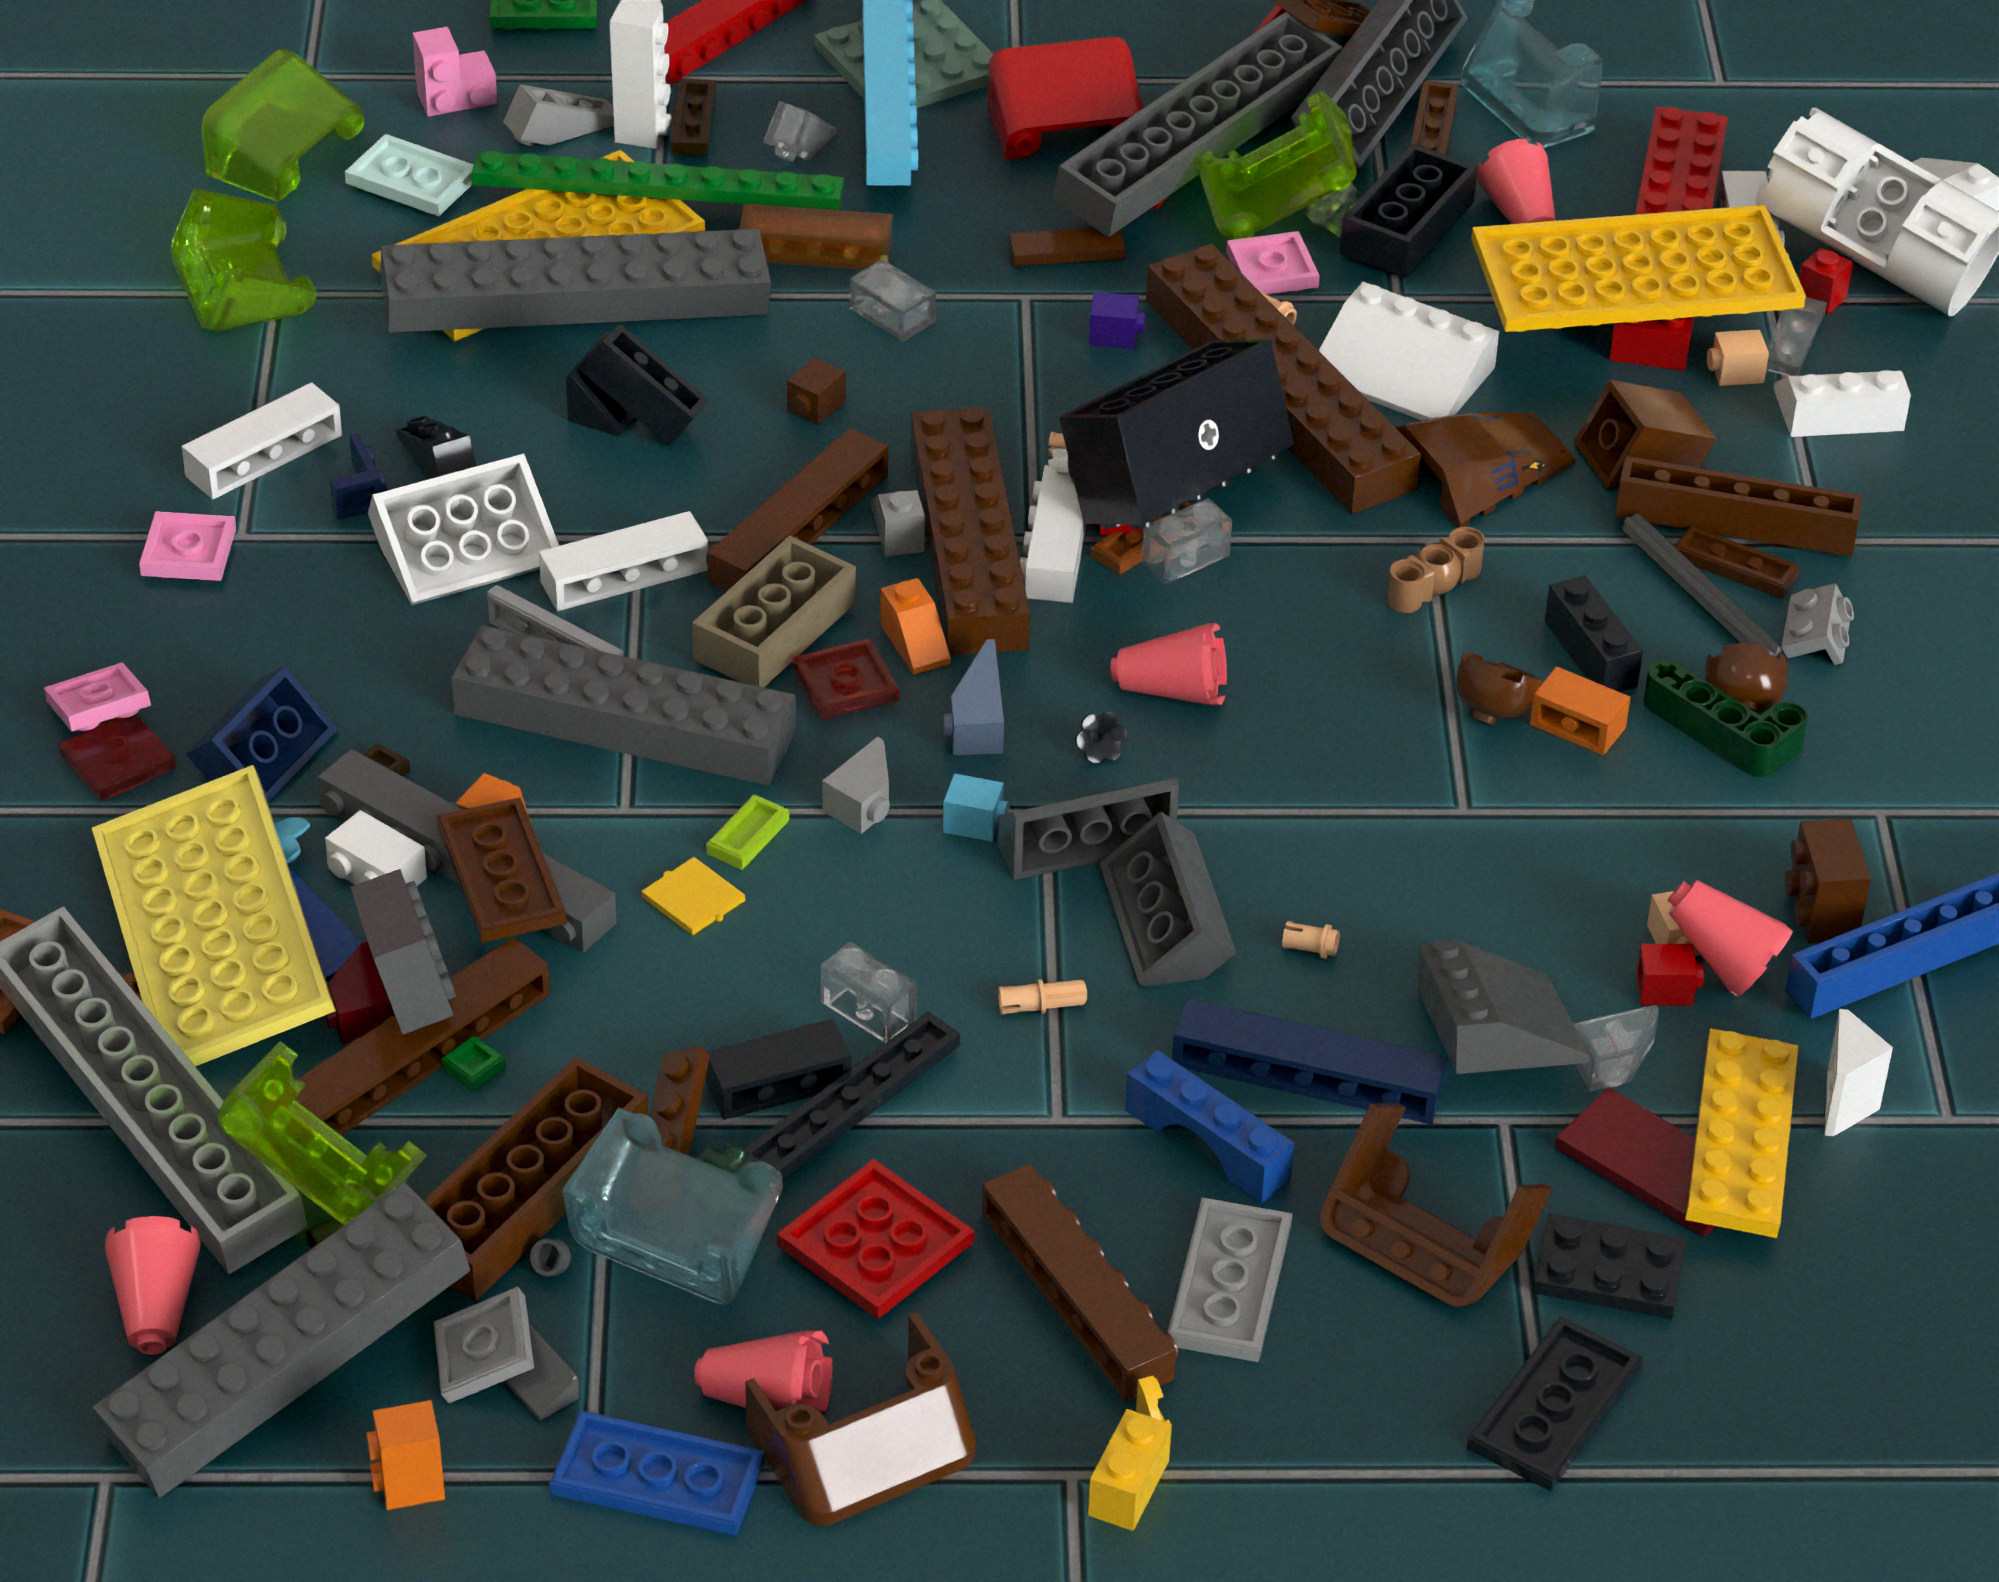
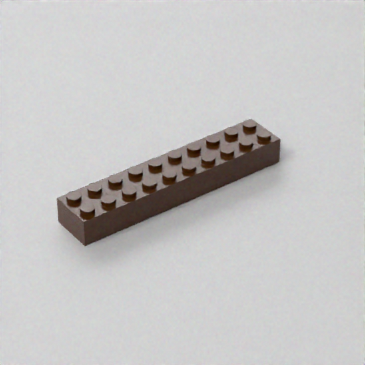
M1213 244L1148 265L1146 302L1192 350L1211 340L1271 339L1294 445L1288 447V449L1351 514L1417 490L1421 453Z

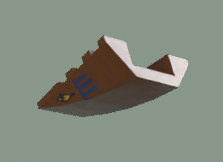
M1467 413L1437 417L1396 427L1421 453L1422 460L1442 481L1440 508L1458 528L1469 525L1470 518L1478 513L1485 516L1494 511L1496 503L1506 497L1513 500L1522 495L1524 487L1531 483L1539 485L1575 464V457L1534 413Z

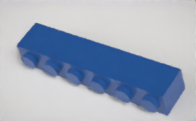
M1999 873L1792 954L1785 992L1809 1019H1813L1999 944Z

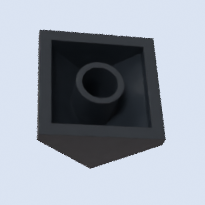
M606 332L566 377L568 421L618 436L635 417L624 410L616 400L602 388L595 385L580 370L609 335Z

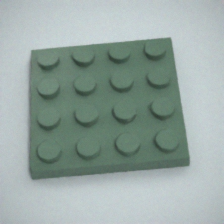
M922 0L913 4L916 107L920 108L988 86V64L993 53L941 0ZM862 19L815 34L814 47L864 99Z

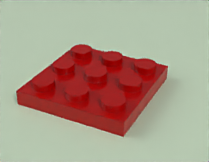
M872 1159L777 1233V1246L877 1320L974 1243V1230L875 1159Z

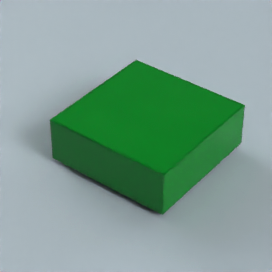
M475 1035L441 1058L442 1070L472 1092L506 1068L505 1057Z

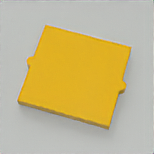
M695 857L673 871H665L662 878L641 891L643 899L692 936L714 921H722L723 915L745 901L744 893Z

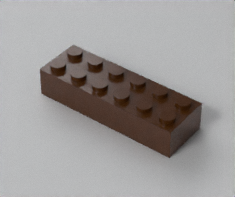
M574 1057L423 1201L461 1239L471 1270L449 1287L476 1302L645 1137L649 1120L648 1096L589 1063Z

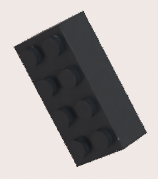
M1412 143L1342 217L1339 254L1385 270L1390 274L1406 278L1474 203L1478 167Z

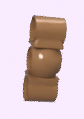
M1459 527L1450 532L1449 537H1442L1439 540V544L1425 546L1415 556L1410 555L1406 559L1395 561L1390 567L1387 603L1391 609L1401 613L1415 612L1421 608L1423 602L1428 603L1432 601L1433 595L1445 594L1456 586L1457 583L1461 585L1465 580H1472L1478 577L1482 569L1485 544L1484 535L1472 527Z

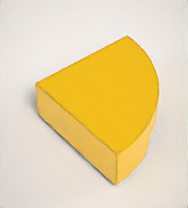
M1154 1375L1138 1380L1136 1411L1170 1423L1169 1419L1164 1420L1158 1408V1399L1164 1396Z

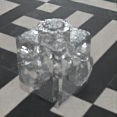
M1327 170L1300 196L1309 208L1305 212L1308 218L1318 227L1324 226L1338 237H1341L1342 217L1358 201L1354 195L1357 192L1356 187L1346 177L1341 176L1338 179Z

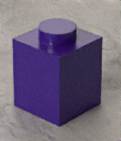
M1094 292L1090 314L1089 345L1135 349L1136 334H1144L1145 311H1138L1139 296Z

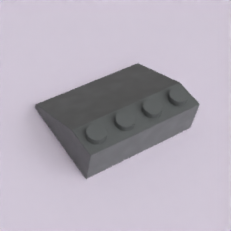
M1444 939L1437 940L1429 945H1419L1418 993L1456 1074L1589 1063V1053L1546 973L1464 942Z

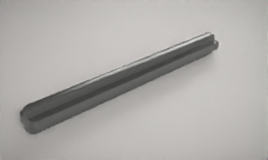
M1635 513L1631 517L1625 518L1623 531L1740 643L1764 645V653L1774 655L1775 657L1781 653V647L1644 517Z

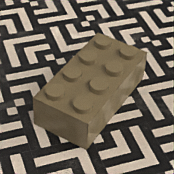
M789 535L692 622L693 660L738 682L764 688L856 603V566Z

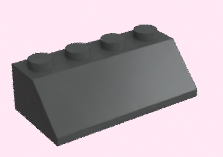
M1177 778L998 815V848L1013 880L1103 861L1159 812L1164 813L1177 822L1179 782Z
M1159 812L1099 863L1140 985L1150 987L1205 979L1237 953L1195 833L1164 813Z

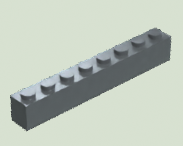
M350 749L317 776L320 806L328 814L347 821L359 810L367 813L424 846L426 868L435 870L460 886L437 826V815L463 809L353 749ZM543 853L566 911L567 924L542 930L554 936L559 942L568 944L584 953L617 924L615 892Z

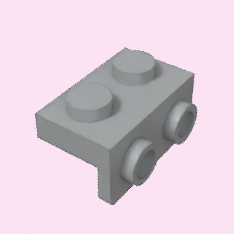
M1836 583L1815 589H1804L1790 596L1781 645L1787 658L1826 649L1834 665L1843 663L1845 648L1849 646L1848 631L1850 621L1854 619V611L1850 600L1847 597L1843 598Z

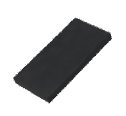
M1559 1317L1468 1437L1466 1449L1552 1491L1641 1370L1643 1357L1563 1317Z

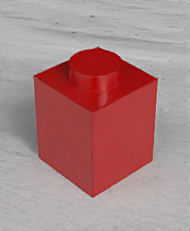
M1822 247L1801 264L1799 276L1800 284L1806 295L1804 305L1826 315L1831 313L1847 298L1853 261Z
M1640 944L1636 969L1640 1006H1693L1696 988H1702L1704 982L1703 963L1696 962L1693 944Z

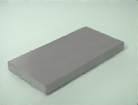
M1202 1197L1168 1333L1173 1337L1177 1348L1259 1362L1291 1229L1293 1213Z

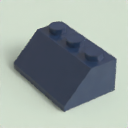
M284 665L259 679L186 755L209 782L253 765L259 776L268 803L338 730V727Z

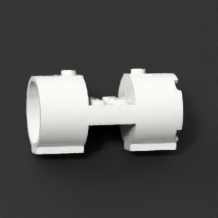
M1811 108L1809 115L1812 117L1808 120L1801 116L1797 122L1793 121L1773 151L1774 156L1768 165V168H1770L1768 174L1769 182L1768 185L1762 183L1759 186L1756 199L1757 205H1766L1768 212L1950 317L1957 314L1979 288L1999 254V212L1817 108Z

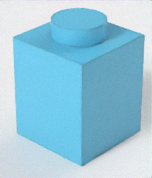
M954 773L944 799L943 833L993 842L998 828V815L1009 813V801L1003 800L1004 783Z

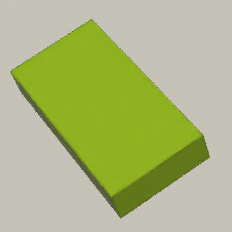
M753 794L706 843L707 855L743 870L789 822V809Z

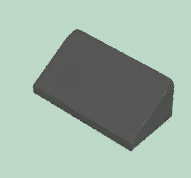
M529 1324L534 1369L503 1382L531 1413L541 1421L579 1399L578 1378L572 1369Z

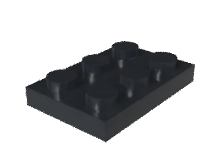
M1548 1213L1533 1293L1672 1319L1686 1238Z

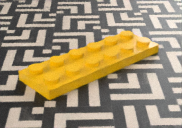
M1710 1028L1706 1047L1685 1220L1777 1238L1781 1224L1799 1045Z

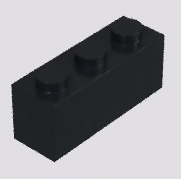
M621 324L603 340L580 369L595 385L602 388L624 410L636 417L669 447L709 401V399Z
M1586 575L1550 584L1544 622L1586 678L1618 692L1637 688L1643 650Z
M829 1019L707 1051L710 1058L706 1072V1083L723 1120L817 1095L851 1069V1054L834 1020Z

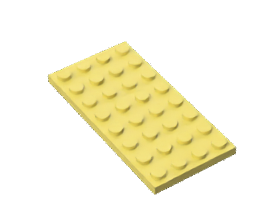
M253 765L92 827L142 1002L194 1066L201 1065L336 1011L259 776Z

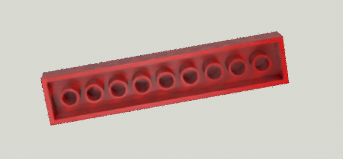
M1676 107L1655 108L1635 215L1713 209L1728 116H1721L1712 112L1684 111ZM1694 317L1676 318L1673 320H1648L1636 323H1614L1609 360L1685 371Z

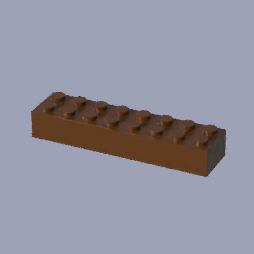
M969 407L965 409L911 412V452L919 497L925 515V531L943 632L949 654H978L987 639H995L996 652L1029 650L1030 611L989 407Z

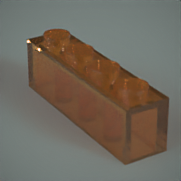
M744 204L739 230H760L767 263L888 271L892 249L893 214Z

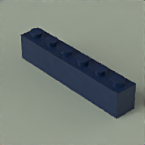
M1187 998L1175 1029L1172 1060L1188 1070L1368 1110L1370 1103H1399L1406 1107L1402 1118L1433 1125L1445 1087L1448 1056L1190 998Z

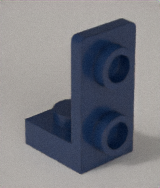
M358 433L349 435L351 459L356 474L330 480L332 507L337 520L368 513L372 495L387 491L384 472L381 468H375L373 451L370 445H363Z

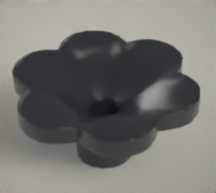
M1102 712L1098 716L1090 714L1082 719L1081 731L1077 733L1075 743L1079 749L1084 750L1086 759L1092 763H1099L1103 759L1115 760L1121 754L1120 745L1126 740L1127 732L1123 726L1117 724L1116 716L1110 712Z

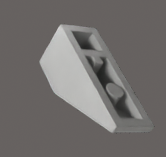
M520 84L503 123L513 132V137L524 145L532 146L534 143L552 145L614 126L613 106L607 99Z

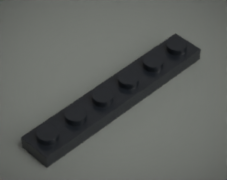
M926 1012L738 1153V1166L771 1190L960 1046V1033L930 1012Z

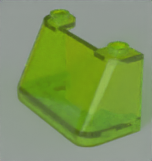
M279 49L207 109L201 128L206 175L280 202L291 191L295 190L300 182L298 159L334 128L336 134L346 140L359 134L364 128L362 110L359 105L296 53Z
M1323 90L1307 98L1310 111L1308 115L1305 112L1298 115L1301 126L1243 157L1233 149L1228 152L1229 158L1225 159L1215 158L1210 150L1194 158L1217 230L1226 238L1231 240L1251 238L1258 231L1335 191L1347 188L1355 179L1357 171L1352 131L1348 118Z
M194 188L174 234L171 256L203 329L225 331L300 315L313 306L316 299V288L311 279L307 276L299 275L293 282H290L275 251L278 243H281L286 235V223L282 220L277 205Z
M280 1041L230 1092L218 1112L219 1123L229 1137L345 1225L402 1183H407L427 1155L408 1141L400 1150L392 1152L385 1151L387 1147L379 1142L367 1156L295 1100L306 1084L299 1079L295 1082L292 1075V1064L298 1055Z

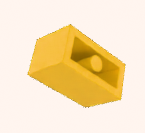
M1126 1409L1090 1478L1088 1516L1134 1531L1169 1462L1172 1424Z

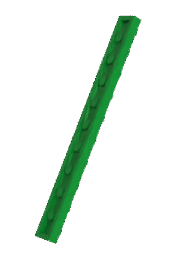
M477 151L471 172L472 185L833 211H840L844 191V177L830 176L828 174L809 175L795 174L788 171L767 172L755 169L738 170L724 169L716 166L696 167L684 166L682 164H653L644 161H611L604 158L596 160L573 158L571 156H539L532 153L511 154L498 151Z

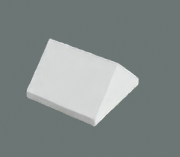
M1839 1009L1827 1068L1824 1134L1826 1136H1835L1880 1110L1893 1050L1892 1046L1846 1009Z

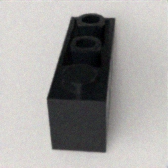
M420 416L408 420L406 427L396 429L397 436L427 480L476 467L469 435L454 429V427H449L440 421L430 419L429 416Z

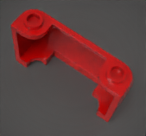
M1119 37L1006 48L994 53L989 60L987 111L1005 160L1025 158L1036 153L1041 145L1042 132L1111 125L1112 130L1143 109L1131 51L1125 40Z

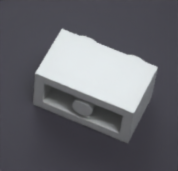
M361 810L325 838L328 869L337 877L344 878L355 885L401 869L405 882L415 881L416 887L427 878L425 847Z

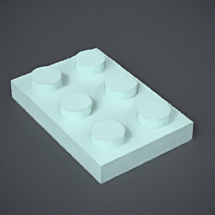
M385 134L345 171V180L348 185L440 216L472 185L471 172L474 164Z

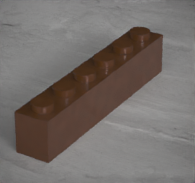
M851 428L837 440H833L828 448L814 460H810L791 480L786 481L767 501H763L743 522L736 524L733 530L720 542L711 546L706 556L708 583L727 592L789 535L809 545L815 542L888 477V445Z
M1626 456L1620 479L1615 517L1625 519L1637 513L1649 523L1666 525L1672 528L1688 529L1690 526L1715 535L1720 534L1751 541L1786 545L1792 548H1804L1829 554L1853 556L1863 495Z
M1030 1163L983 1183V1217L1126 1402L1137 1397L1139 1379L1154 1375L1160 1386L1173 1381L1175 1360L1178 1357V1349L1173 1337L1168 1332L1163 1333L1154 1322L1147 1304L1142 1300L1138 1301L1129 1290L1122 1272L1111 1267L1104 1258L1099 1243L1094 1238L1089 1239L1080 1227L1079 1220L1071 1208H1065L1056 1197V1192L1051 1182L1047 1178H1042Z

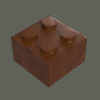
M1852 819L1800 821L1798 838L1791 841L1793 865L1792 870H1787L1785 873V889L1787 895L1794 898L1795 923L1797 926L1803 927L1807 944L1822 943L1862 926L1871 878Z

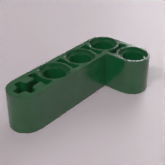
M1661 659L1650 664L1643 701L1645 707L1745 773L1757 777L1768 776L1802 751L1808 713L1801 705L1794 702H1780L1759 715L1673 660Z

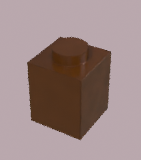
M814 357L787 380V411L816 425L821 424L846 402V371Z

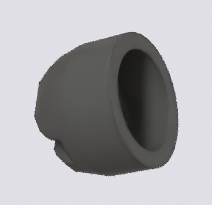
M556 1238L538 1241L530 1253L533 1269L542 1276L559 1275L571 1263L572 1255L569 1246ZM559 1251V1255L557 1257L554 1267H549L555 1259L557 1252Z

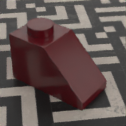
M363 942L328 983L336 1011L325 1015V1019L329 1029H337L342 1045L351 1043L355 1039L364 1036L384 1023L388 1017L392 1016V1006L373 959L369 943Z

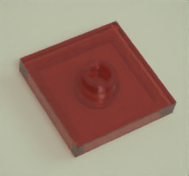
M870 638L793 657V669L821 720L900 701V690Z
M137 714L127 718H114L94 729L59 743L61 756L101 801L176 768L175 756Z

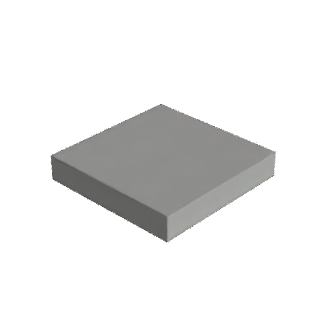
M518 1287L433 1322L441 1395L448 1403L534 1369L526 1298Z

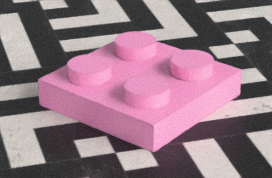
M1299 231L1227 241L1226 253L1230 262L1259 291H1263L1265 294L1319 288L1320 275Z
M155 511L139 563L141 576L221 581L236 531L235 516Z
M123 662L44 687L47 703L71 731L91 730L96 728L102 721L115 717H131L137 714L139 709L151 706L148 690Z

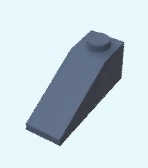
M987 639L951 696V713L943 714L944 739L952 738L953 755L1003 754L1004 717L995 639Z

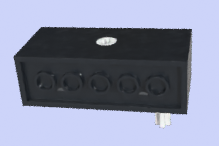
M1271 339L1211 340L1060 416L1059 420L1066 449H1053L1051 451L1053 458L1048 460L1050 468H1055L1056 472H1069L1076 488L1084 524H1101L1103 529L1130 525L1131 529L1136 530L1152 526L1154 519L1159 516L1178 512L1180 510L1179 505L1185 502H1193L1206 496L1205 492L1210 489L1230 484V478L1236 475L1253 472L1256 469V464L1279 458L1280 452L1294 445Z

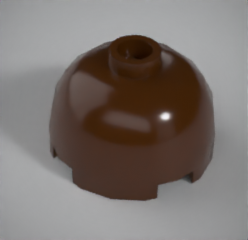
M1737 643L1723 646L1721 655L1712 657L1709 654L1707 656L1705 680L1757 714H1763L1782 700L1788 679V661L1784 654L1779 653L1775 657L1774 655L1764 653V645Z
M1464 652L1458 666L1456 687L1462 702L1474 709L1472 713L1473 718L1495 725L1497 718L1513 719L1522 715L1530 708L1533 703L1534 694L1540 687L1542 679L1535 678V675L1501 662L1500 664L1490 660L1485 662L1482 660V655Z

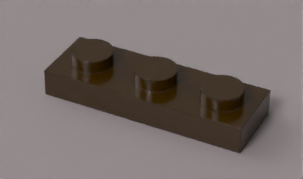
M680 79L671 137V154H683L685 156L708 155L716 98V80Z

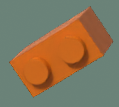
M1556 666L1534 694L1530 725L1604 756L1627 726L1631 697Z
M432 1401L373 1410L375 1431L366 1432L370 1460H378V1462L369 1463L373 1490L374 1492L383 1491L387 1510L445 1500L440 1438Z

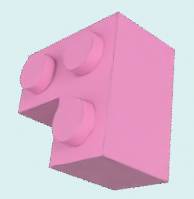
M448 27L412 33L417 94L427 116L498 104L496 73L485 50L459 55V50Z

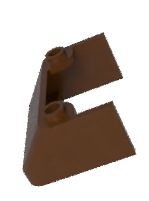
M1370 1103L1321 1208L1320 1222L1323 1230L1336 1241L1451 1306L1460 1307L1476 1303L1522 1254L1553 1188L1546 1184L1518 1185L1505 1215L1489 1219L1481 1228L1477 1239L1402 1198L1410 1181V1169L1402 1156L1387 1147L1406 1107L1399 1103Z
M917 1312L908 1315V1362L905 1369V1378L911 1390L828 1424L818 1409L807 1404H794L775 1411L756 1380L753 1378L745 1381L747 1432L757 1448L765 1451L766 1462L806 1521L820 1526L837 1523L963 1470L974 1461L976 1456V1436L954 1366Z

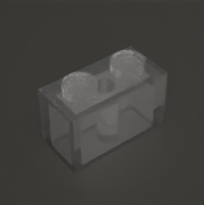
M882 259L850 278V309L904 342L935 323L936 292Z
M1209 498L1155 521L1152 526L1143 529L1142 564L1166 585L1230 556L1232 519Z
M848 942L821 964V1002L884 1043L916 1021L917 983L854 943Z

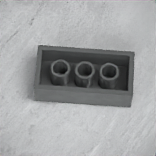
M401 869L351 886L350 888L373 959L402 1035L454 1016L449 1000L457 996L415 881L406 883Z

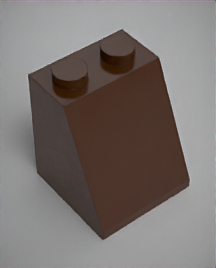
M1609 380L1573 442L1606 488L1615 490L1619 489L1626 456L1700 468L1717 438L1682 392Z

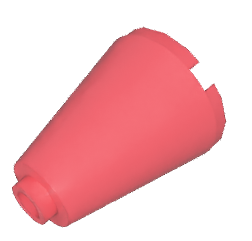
M1527 139L1507 141L1487 153L1489 159L1483 166L1479 162L1476 178L1480 187L1510 224L1556 221L1547 153L1540 143L1536 142L1537 146L1529 144Z
M1207 623L1119 649L1117 657L1111 659V677L1113 682H1119L1121 690L1210 706L1222 705L1225 695H1218V685H1226L1227 683L1226 652L1224 639L1215 638L1214 635L1215 631L1220 630V626L1217 623Z
M1697 879L1690 885L1683 881L1667 900L1673 905L1668 912L1727 990L1735 996L1742 995L1767 969L1765 965L1773 955L1777 957L1793 932L1786 924Z
M158 1216L133 1218L125 1221V1229L115 1234L114 1227L108 1231L105 1238V1251L128 1343L132 1347L137 1348L140 1353L156 1355L164 1352L166 1348L172 1346L176 1341L200 1252V1236L198 1231L192 1226L191 1233L181 1229L180 1220Z
M805 1330L707 1349L703 1358H699L695 1365L694 1376L696 1385L701 1387L703 1394L707 1397L746 1408L745 1381L754 1378L775 1411L794 1404H807L819 1411H827L832 1390L833 1363L832 1357H823L821 1344L829 1345L828 1338L822 1331Z

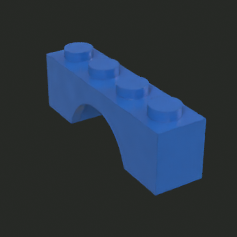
M1156 1050L1127 1073L1125 1111L1157 1133H1160L1172 1124L1184 1126L1195 1132L1211 1147L1218 1157L1227 1181L1260 1204L1291 1180L1294 1154L1293 1141L1159 1050Z

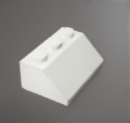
M1890 370L1788 376L1775 382L1773 388L1790 437L1904 431L1911 397L1902 371Z

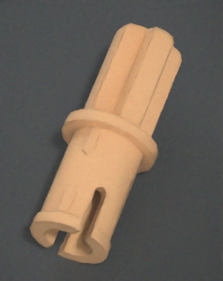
M1037 979L1035 984L998 987V994H1000L998 995L1001 1015L1039 1010L1040 1014H1046V1009L1078 1006L1085 1004L1087 1001V988L1083 980L1043 983L1042 979Z

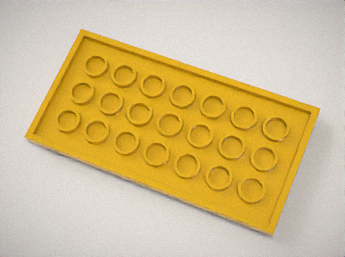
M622 150L602 157L611 161L635 162ZM525 189L395 245L705 231V220L681 200ZM381 250L371 254L372 266L379 273L381 269ZM485 328L443 331L453 341H457Z
M1766 205L1472 227L1471 240L1505 332H1524L1548 328L1561 329L1585 325L1598 326L1601 324L1623 322L1636 323L1660 319L1673 320L1676 318L1698 316L1710 317L1713 315L1735 313L1748 314L1750 312L1773 310L1785 311L1788 309L1804 308L1806 295Z

